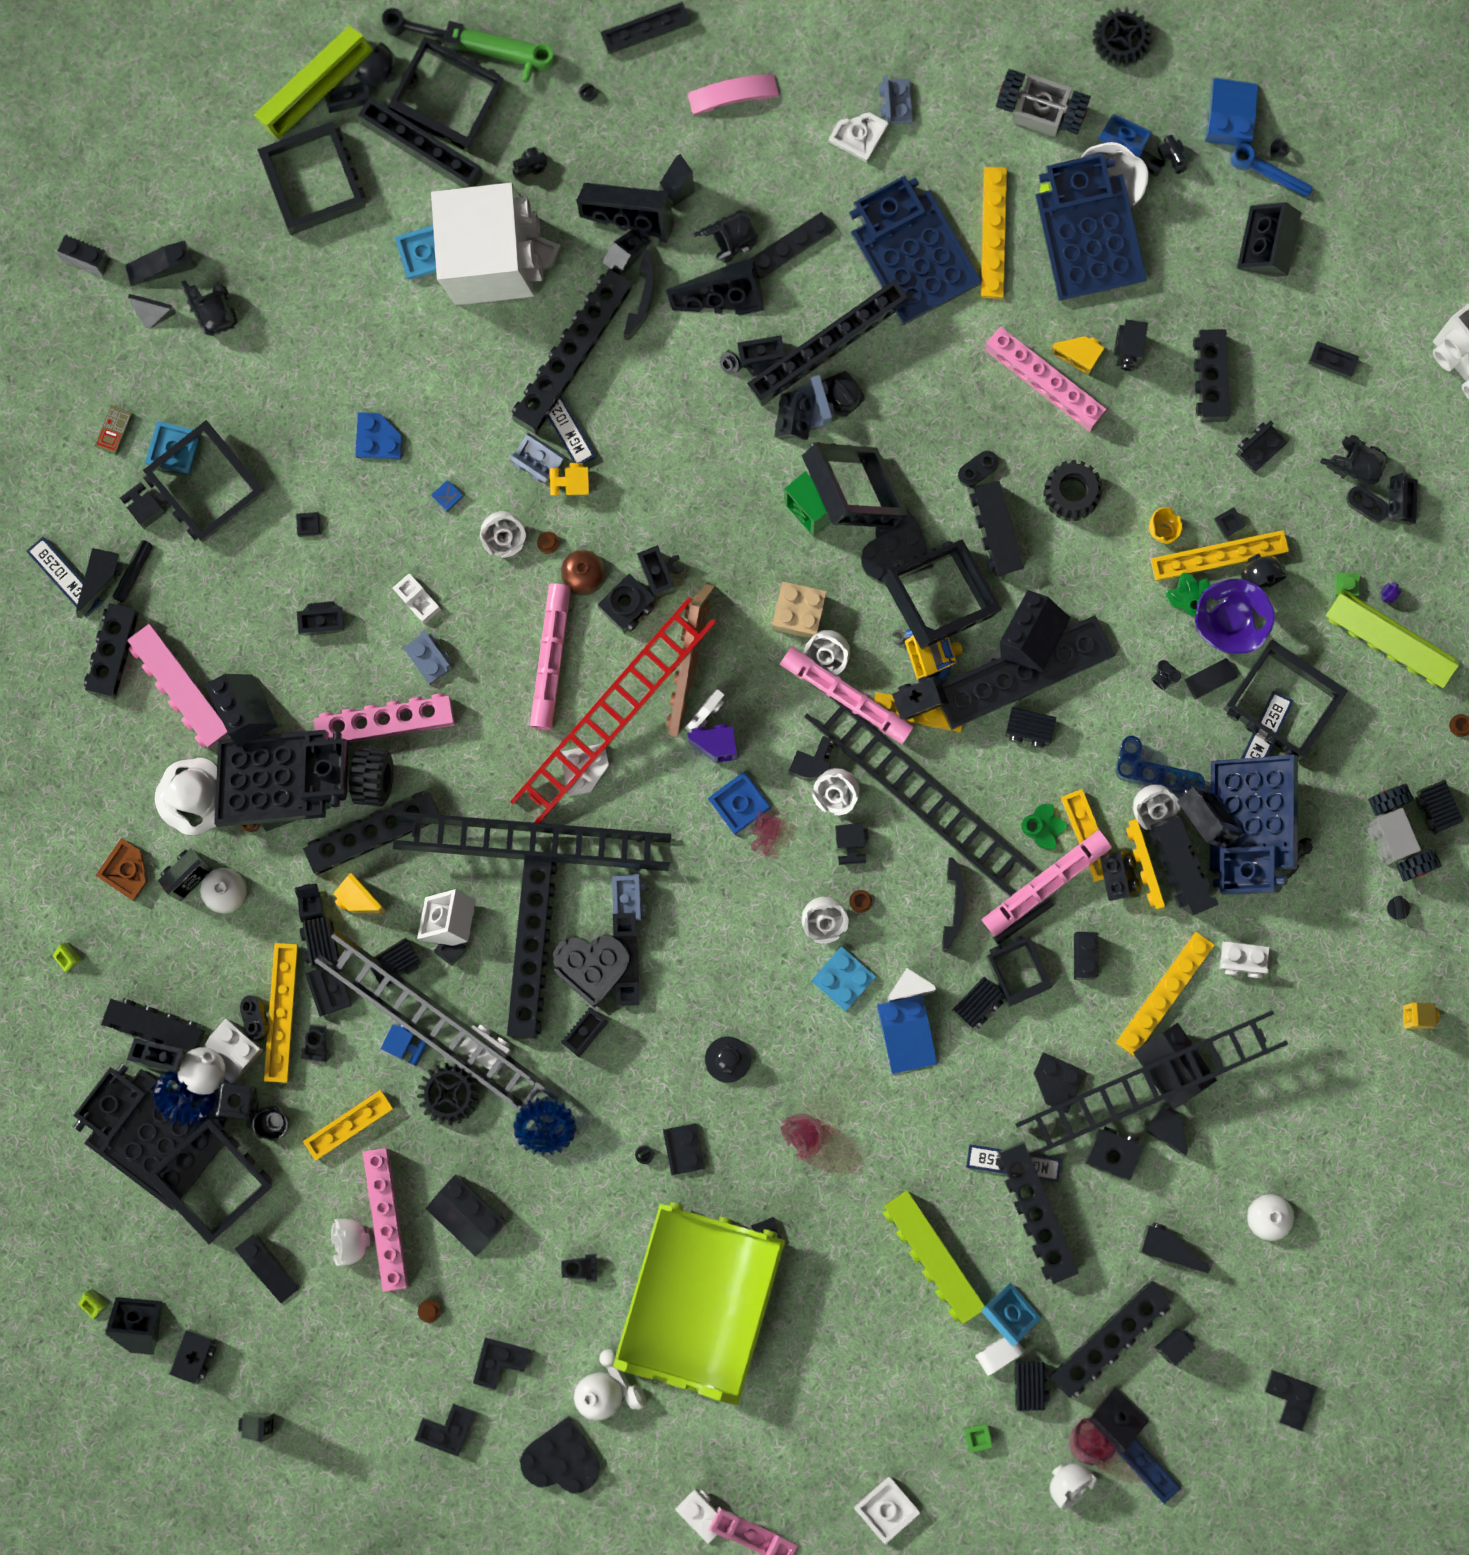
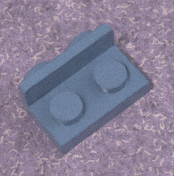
M883 76V83L879 84V97H884V105H880L881 118H885L888 125L911 124L912 108L909 79L888 80V76Z
M423 630L418 638L403 647V649L429 685H431L452 670L449 665L452 661L445 651L440 653L436 645L439 643L433 634L427 635Z

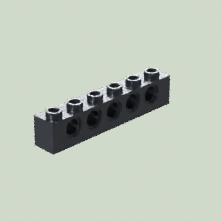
M424 791L418 792L412 796L410 801L405 803L403 800L391 805L392 809L385 812L379 810L370 814V819L363 822L359 819L350 823V828L343 831L336 829L328 833L329 837L321 841L320 838L309 841L307 843L308 846L303 848L313 873L317 876L391 843L393 840L411 834L413 822L399 821L395 828L387 826V821L391 817H396V811L409 812L411 808H418L420 813L440 815L431 794ZM421 823V829L431 824ZM371 826L377 827L378 832L376 836L372 838L367 837V829ZM349 836H355L357 839L356 844L352 847H347L345 844ZM329 845H334L335 853L329 857L325 856V848Z
M1022 1141L998 1151L999 1158L995 1159L1000 1172L1005 1170L1008 1179L1004 1180L1009 1193L1014 1192L1017 1201L1013 1202L1018 1215L1023 1214L1026 1223L1022 1225L1027 1237L1032 1236L1035 1242L1032 1245V1249L1036 1258L1041 1257L1044 1266L1040 1268L1045 1280L1050 1279L1052 1284L1079 1274L1025 1143ZM1015 1164H1022L1024 1167V1171L1020 1176H1014L1011 1172ZM1026 1185L1031 1186L1033 1189L1032 1195L1028 1198H1023L1020 1193L1022 1187ZM1039 1207L1042 1211L1041 1217L1036 1220L1031 1219V1209ZM1043 1229H1048L1051 1232V1236L1047 1241L1039 1239V1232ZM1051 1251H1058L1060 1254L1059 1260L1055 1263L1048 1261V1254Z
M1150 1280L1056 1368L1049 1377L1068 1398L1072 1396L1077 1398L1086 1389L1084 1385L1089 1380L1093 1382L1103 1373L1100 1370L1106 1364L1112 1365L1120 1357L1117 1354L1124 1347L1126 1350L1129 1349L1137 1341L1134 1337L1141 1331L1143 1334L1154 1325L1152 1320L1156 1316L1162 1317L1171 1309L1169 1307V1304L1172 1302L1171 1299L1153 1280ZM1143 1302L1151 1304L1152 1310L1148 1315H1143L1140 1311V1306ZM1126 1318H1132L1135 1322V1326L1131 1331H1126L1123 1328V1322ZM1110 1334H1115L1118 1338V1342L1114 1347H1108L1106 1344V1338ZM1093 1350H1098L1101 1354V1358L1097 1363H1091L1089 1360V1354ZM1076 1366H1081L1084 1370V1375L1080 1379L1072 1377V1370Z

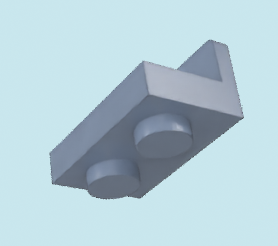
M820 375L811 377L810 384L798 387V391L815 397L810 430L830 425L832 416L835 415L832 403H828L826 399L828 394L826 382L821 381Z
M530 433L525 435L516 453L510 456V459L514 461V465L517 468L527 470L533 474L532 477L541 483L549 482V468L560 469L566 458Z
M639 874L612 876L613 914L636 913V922H641V916H646L645 902H641L640 893H645L644 879H640Z

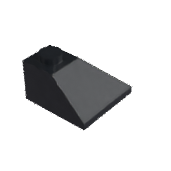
M116 1297L105 1335L130 1353L154 1355L158 1341L162 1301Z

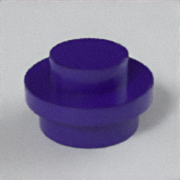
M1396 582L1386 584L1380 593L1382 595L1381 600L1392 604L1401 594L1402 590L1399 588V584Z

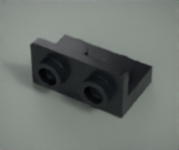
M1272 420L1267 424L1262 422L1254 430L1255 435L1251 439L1246 437L1237 445L1239 450L1236 455L1254 474L1288 443L1273 427L1274 423Z

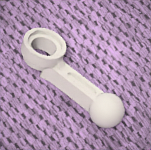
M612 1349L604 1350L600 1355V1363L608 1369L615 1382L619 1383L622 1398H626L628 1405L632 1409L639 1410L645 1407L647 1399L643 1390L638 1385L630 1386L623 1371L613 1368L616 1352Z

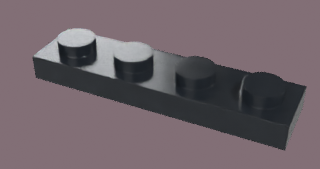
M683 2L606 29L601 31L600 34L609 55L691 25Z
M821 211L750 258L754 260L759 278L763 279L834 232V228Z

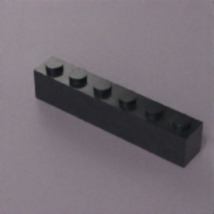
M371 97L359 112L358 118L361 125L460 187H476L483 177L481 166Z

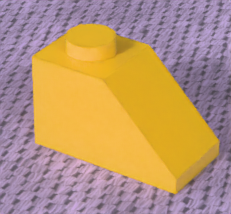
M1084 336L1054 343L1050 353L1089 375L1102 355L1104 347L1101 346V342L1092 337L1089 339Z
M1410 1003L1403 1006L1404 1029L1437 1027L1436 1023H1439L1440 1014L1439 1009L1435 1007V1003Z

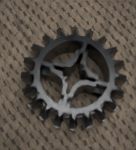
M1118 7L1115 13L1109 10L1107 16L1102 15L1100 21L1096 22V29L1092 33L1095 38H1093L1092 43L1097 45L1095 47L1096 53L1102 52L1100 55L1101 60L1108 57V65L1112 63V60L1116 61V67H1119L1120 62H1123L1124 66L1128 67L1129 60L1135 65L1138 61L1137 58L1142 60L1145 56L1144 53L1149 52L1150 47L1148 45L1152 43V38H1150L1152 30L1148 29L1149 22H1143L1144 15L1136 16L1137 10H1134L1133 13H1128L1129 8L1127 7L1124 12H1121V9ZM1112 25L1114 34L1106 40L1105 31ZM1139 34L1140 43L1135 48H1132L1131 39ZM1115 47H1118V48L1122 49L1123 51H1119V50H1116V49H1114V48H1115Z
M445 1063V1070L443 1071L440 1065H436V1074L429 1069L428 1074L431 1078L428 1079L424 1076L421 1078L424 1082H427L426 1086L418 1085V1089L424 1090V1094H418L417 1098H425V1101L421 1102L419 1107H428L423 1113L427 1116L432 1112L430 1120L433 1122L439 1116L440 1125L444 1124L445 1118H447L449 1126L453 1125V1118L456 1119L458 1124L462 1123L460 1115L469 1119L470 1116L466 1111L469 1109L475 1112L476 1109L470 1105L472 1102L479 1103L478 1099L473 1098V1094H480V1090L472 1089V1087L478 1085V1081L470 1083L469 1080L473 1078L472 1075L464 1076L466 1073L465 1068L458 1072L459 1067L456 1064L450 1070L449 1063ZM455 1075L461 1080L448 1086L440 1077ZM435 1083L439 1089V1096L432 1103L430 1091ZM466 1085L467 1099L464 1105H462L458 1099V1092ZM442 1086L448 1090L454 1089L453 1099L455 1102L449 1098L443 1099L444 1089ZM445 1103H451L458 1111L446 1114L441 1113L437 1108Z

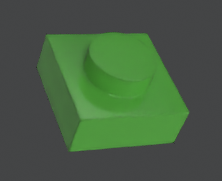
M1337 572L1335 596H1338L1340 591L1344 589L1358 597L1360 574Z
M987 1423L964 1428L969 1453L993 1448Z

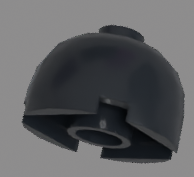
M380 41L354 76L364 84L373 87L380 86L384 81L389 83L396 74L393 71L396 65V58L393 52Z
M1256 554L1248 559L1249 563L1241 572V579L1254 583L1263 589L1281 582L1288 573L1281 561L1276 557L1270 555L1261 557L1260 554Z

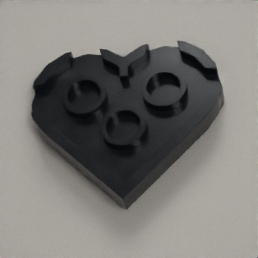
M906 510L908 517L895 528L876 527V539L869 542L863 548L861 556L862 569L872 580L884 583L882 578L888 573V568L893 567L897 563L900 566L906 564L905 561L915 555L920 558L928 550L920 525L910 511ZM931 564L904 577L932 569L934 566Z
M610 934L599 936L591 942L574 936L562 941L553 952L554 971L594 1008L600 1004L625 974L631 960V952L625 943Z
M570 1416L530 1443L520 1457V1469L524 1478L538 1488L549 1487L557 1483L563 1490L569 1493H581L590 1489L595 1484L600 1473L596 1454Z

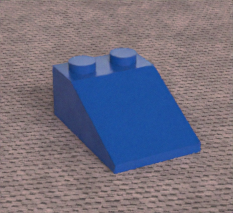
M1213 78L1205 142L1232 146L1251 144L1255 125L1258 84Z
M923 995L876 1006L892 1074L937 1064Z

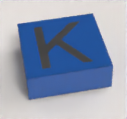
M448 480L431 495L446 512L463 498V495Z

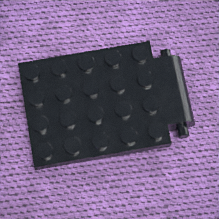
M326 730L263 735L239 748L232 739L218 740L214 824L216 827L326 818V803L330 802L331 807H339L340 801L347 799L348 740L342 739L341 732H334L333 740H329V733Z
M122 1063L117 1069L110 1066L73 1114L78 1119L73 1128L79 1132L82 1131L85 1125L93 1132L85 1141V1145L174 1211L175 1208L152 1185L145 1175L204 1122L207 1117L142 1068L131 1081L124 1076L129 1069ZM208 1128L158 1174L183 1199L224 1144ZM223 1130L224 1134L229 1138L231 1135Z

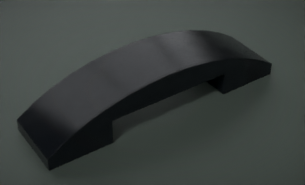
M643 250L639 267V276L646 278L638 314L628 313L624 330V340L628 341L644 323L652 303L654 275L648 250Z
M952 857L948 859L946 882L955 883L953 927H943L942 951H947L955 939L964 913L965 894L960 869Z
M636 913L612 914L613 936L621 939L631 952L629 966L625 974L615 984L616 1006L639 1005Z

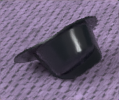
M842 371L822 380V382H826L828 388L827 402L832 403L834 412L837 415L847 417L864 401V394L861 388L847 371Z

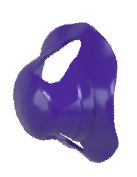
M1227 579L1213 584L1203 592L1197 605L1195 625L1200 636L1217 650L1233 654L1249 653L1257 650L1264 644L1274 626L1275 613L1269 598L1260 587L1243 579ZM1209 598L1215 600L1226 598L1211 612L1207 611L1206 605ZM1252 607L1259 616L1266 618V623L1260 630H1257L1255 627Z

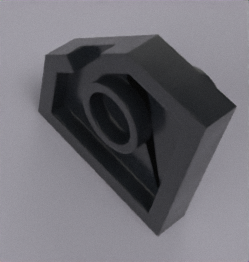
M1042 1052L1033 1074L1045 1104L1053 1107L1075 1097L1085 1070ZM1071 1104L1063 1108L1066 1114L1068 1113Z

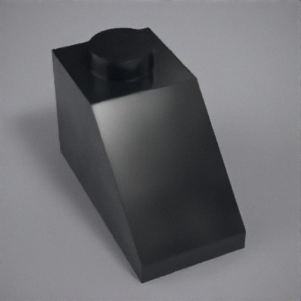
M630 230L612 243L602 262L610 270L621 275L634 264L643 253V250L652 241L647 237L640 236V232Z
M1168 1105L1166 1108L1160 1106L1144 1130L1181 1156H1186L1188 1150L1182 1119L1177 1117L1179 1113L1175 1109L1172 1111Z

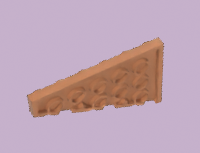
M705 584L698 595L695 594L690 606L686 608L685 619H688V623L699 633L706 627L710 603L707 602V599L714 591L715 585ZM683 628L681 634V641H684L683 650L695 639L685 628ZM700 642L683 660L679 671H676L674 676V684H677L676 693H672L670 706H673L672 714L668 715L666 727L670 728L669 735L678 737L682 730L687 708V700H684V698L688 696L689 690L692 687L699 652L696 651V648H699Z

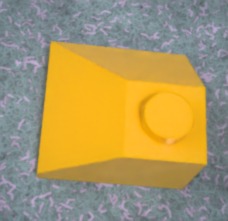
M352 873L345 878L334 892V895L338 898L334 902L343 912L346 909L351 913L384 914L387 912Z

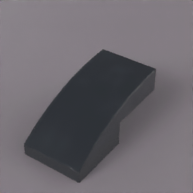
M1225 658L1186 678L1184 681L1196 700L1232 682L1238 676L1228 658Z

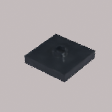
M1116 1387L1108 1393L1088 1418L1121 1453L1130 1446L1149 1422Z

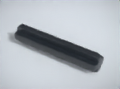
M140 541L113 594V598L116 601L125 602L153 547L150 542Z

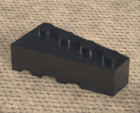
M584 183L576 200L579 217L604 225H608V223L615 224L620 230L624 231L628 229L640 232V236L647 238L650 235L660 238L659 241L663 243L668 242L674 227L669 191Z
M992 481L968 488L969 500L976 513L975 521L983 535V538H981L984 551H988L990 559L987 560L990 572H994L995 576H1001L1024 569L1000 481Z
M1173 815L1150 825L1152 832L1149 835L1152 843L1159 848L1160 853L1157 855L1161 865L1166 866L1169 873L1166 875L1167 881L1171 888H1175L1177 893L1174 896L1177 906L1192 915H1196L1219 905L1216 897L1212 898L1209 895L1208 889L1211 886L1208 879L1198 870L1201 868L1198 856L1194 851L1190 852L1189 850L1192 847V843L1181 818Z
M110 998L101 1025L150 1042L184 1049L186 1054L200 1047L205 1034V1030L200 1029L201 1024L190 1020L185 1024L178 1021L179 1016L166 1013L164 1017L157 1014L158 1009L146 1005L144 1009L135 1007V1001L123 998L122 1002Z

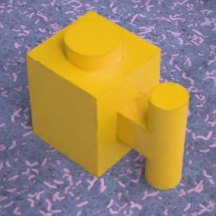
M570 463V468H565L566 477H559V468H549L550 496L559 495V486H566V495L589 494L588 467H583V463Z

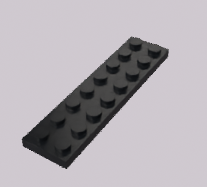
M1096 615L1065 628L1043 672L1000 657L942 683L949 704L940 708L950 729L953 730L1113 658L1115 654Z

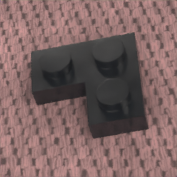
M485 1337L473 1384L496 1389L502 1367L525 1372L531 1349Z
M1271 1370L1264 1392L1286 1400L1279 1423L1302 1431L1317 1386Z
M453 1403L445 1425L423 1417L414 1441L458 1457L475 1411Z

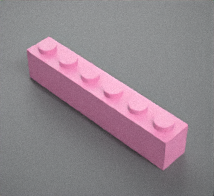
M150 624L127 640L131 645L128 649L136 659L140 657L145 663L142 665L144 671L149 677L154 675L158 682L155 685L162 694L167 693L171 698L168 703L174 711L180 710L184 718L181 720L189 730L193 728L198 734L195 736V739L202 748L207 746L212 750L218 745V740L229 737L220 716Z

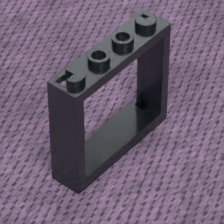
M424 36L388 105V109L433 136L460 150L468 152L503 84L504 78L496 73V70H488L482 67L479 61L473 58L467 59L461 56L462 54L454 48L448 49L442 46L439 40H433ZM426 52L493 86L467 136L400 102Z
M333 122L257 149L290 236L365 208L363 200L367 198L363 188H358L355 181L359 180L355 167L350 168L348 161L352 159L347 147L342 148L340 141L344 140L340 128H335ZM330 135L354 198L294 220L270 157Z
M207 420L143 470L146 474L143 479L151 488L157 487L161 492L157 496L166 506L169 503L175 509L172 514L181 524L185 521L189 526V529L186 531L194 541L197 539L201 542L205 541L265 493L264 489ZM205 432L251 488L252 492L201 531L153 472Z
M816 442L811 444L810 448L801 455L832 525L895 528L908 517L878 448ZM829 461L862 464L881 507L848 505Z
M963 539L954 543L953 541H948L938 550L935 547L923 553L924 556L918 558L915 555L906 560V564L901 566L897 563L893 567L888 568V573L882 578L921 650L994 617L1002 610ZM952 556L981 609L929 632L900 578Z
M1272 639L1267 643L1223 710L1227 712L1226 715L1234 721L1239 720L1246 725L1245 728L1251 733H1259L1264 736V741L1272 747L1278 746L1284 751V755L1298 756L1299 761L1314 743L1348 690ZM1268 655L1332 697V700L1299 749L1235 706Z
M210 1117L202 1122L145 1175L152 1185L209 1245L272 1188L270 1183L272 1178L264 1169L259 1171L254 1166L256 1163L255 1159L248 1152L243 1154L238 1149L241 1146L240 1143L232 1135L228 1138L223 1132L225 1127L216 1118L212 1121ZM208 1128L261 1184L212 1230L158 1174Z

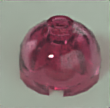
M799 1113L789 1116L781 1122L784 1124L780 1127L782 1136L789 1147L792 1143L798 1153L795 1156L798 1159L807 1161L820 1151L824 1144V1126L819 1119H815L806 1113Z
M1084 1418L1076 1423L1070 1432V1451L1080 1463L1098 1466L1112 1458L1117 1451V1448L1088 1418Z

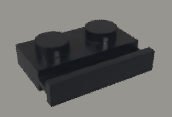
M323 967L305 973L319 1017L352 1006L345 983Z
M696 1123L663 1129L671 1176L703 1170L704 1164Z

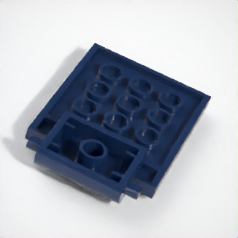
M1104 153L1046 166V173L1038 175L1040 183L1048 182L1050 191L1035 194L1058 302L1147 281L1124 175L1119 174L1109 177L1107 168L1114 167L1115 161L1114 158L1105 159Z
M905 175L854 201L855 209L849 212L852 220L859 217L863 223L862 226L850 233L881 288L895 279L908 297V304L896 312L903 326L982 283L931 192L927 191L917 196L913 188L919 185L918 180L914 177L908 181Z
M1285 755L1211 761V792L1218 796L1245 833L1231 848L1210 844V871L1220 873V879L1213 880V887L1220 888L1222 895L1279 893L1282 886L1288 884V878L1283 876V870L1298 868V756Z

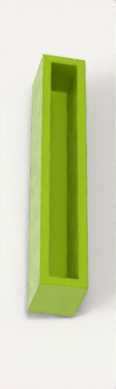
M349 25L254 114L255 118L268 133L278 140L373 51L372 47L361 33Z
M1344 589L1340 591L1327 611L1326 616L1329 618L1328 621L1337 627L1343 626L1348 629V633L1356 639L1361 637L1366 640L1369 647L1376 651H1384L1390 660L1396 663L1402 662L1407 666V670L1415 675L1420 673L1426 677V681L1435 687L1439 685L1444 688L1459 666L1460 660Z
M906 1190L883 1206L885 1208V1211L882 1212L889 1224L895 1223L899 1229L895 1233L903 1244L905 1242L909 1244L912 1249L909 1251V1254L915 1263L921 1262L925 1268L921 1272L929 1283L932 1281L938 1288L935 1290V1293L942 1303L947 1301L951 1307L948 1312L955 1323L960 1321L961 1324H964L982 1312L981 1310L985 1306L909 1192Z

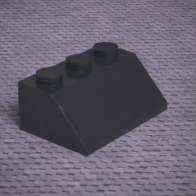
M1287 202L1250 205L1237 269L1272 277L1288 275L1302 212Z
M1027 590L1000 640L1001 658L1043 672L1070 621V616L1048 596Z
M223 674L205 684L229 736L238 748L278 727L253 674Z
M1176 1023L1133 1053L1142 1067L1193 1044L1179 1023ZM1196 1049L1191 1051L1202 1076L1212 1073ZM1186 1054L1170 1060L1181 1086L1197 1079ZM1164 1063L1148 1070L1161 1095L1175 1089ZM1215 1077L1170 1096L1165 1101L1173 1111L1211 1086L1217 1079Z
M457 1174L447 1182L425 1208L475 1257L508 1223Z

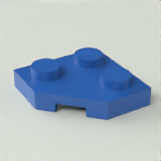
M358 412L355 457L401 459L402 436L380 413Z

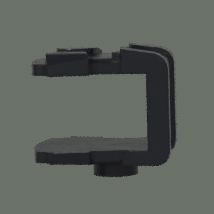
M220 1083V1096L215 1116H218L220 1123L224 1126L227 1117L245 1119L247 1127L251 1128L252 1120L259 1108L257 1088ZM233 1095H238L241 1098V1104L236 1108L229 1106L230 1097Z

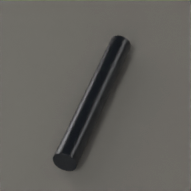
M1047 899L999 935L992 937L996 944H1000L1054 906L1052 901Z

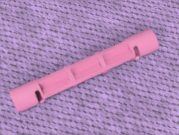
M549 584L530 719V727L534 729L552 730L571 594L570 587L563 584Z
M791 646L781 661L780 666L803 680L804 678L825 692L826 696H831L853 710L852 713L859 714L880 728V731L901 745L904 743L914 727L913 724L900 719L899 715L883 708L868 698L867 694L860 693L842 681L841 677L834 676L816 664L815 660Z
M1099 830L981 920L996 937L1108 852L1112 846Z

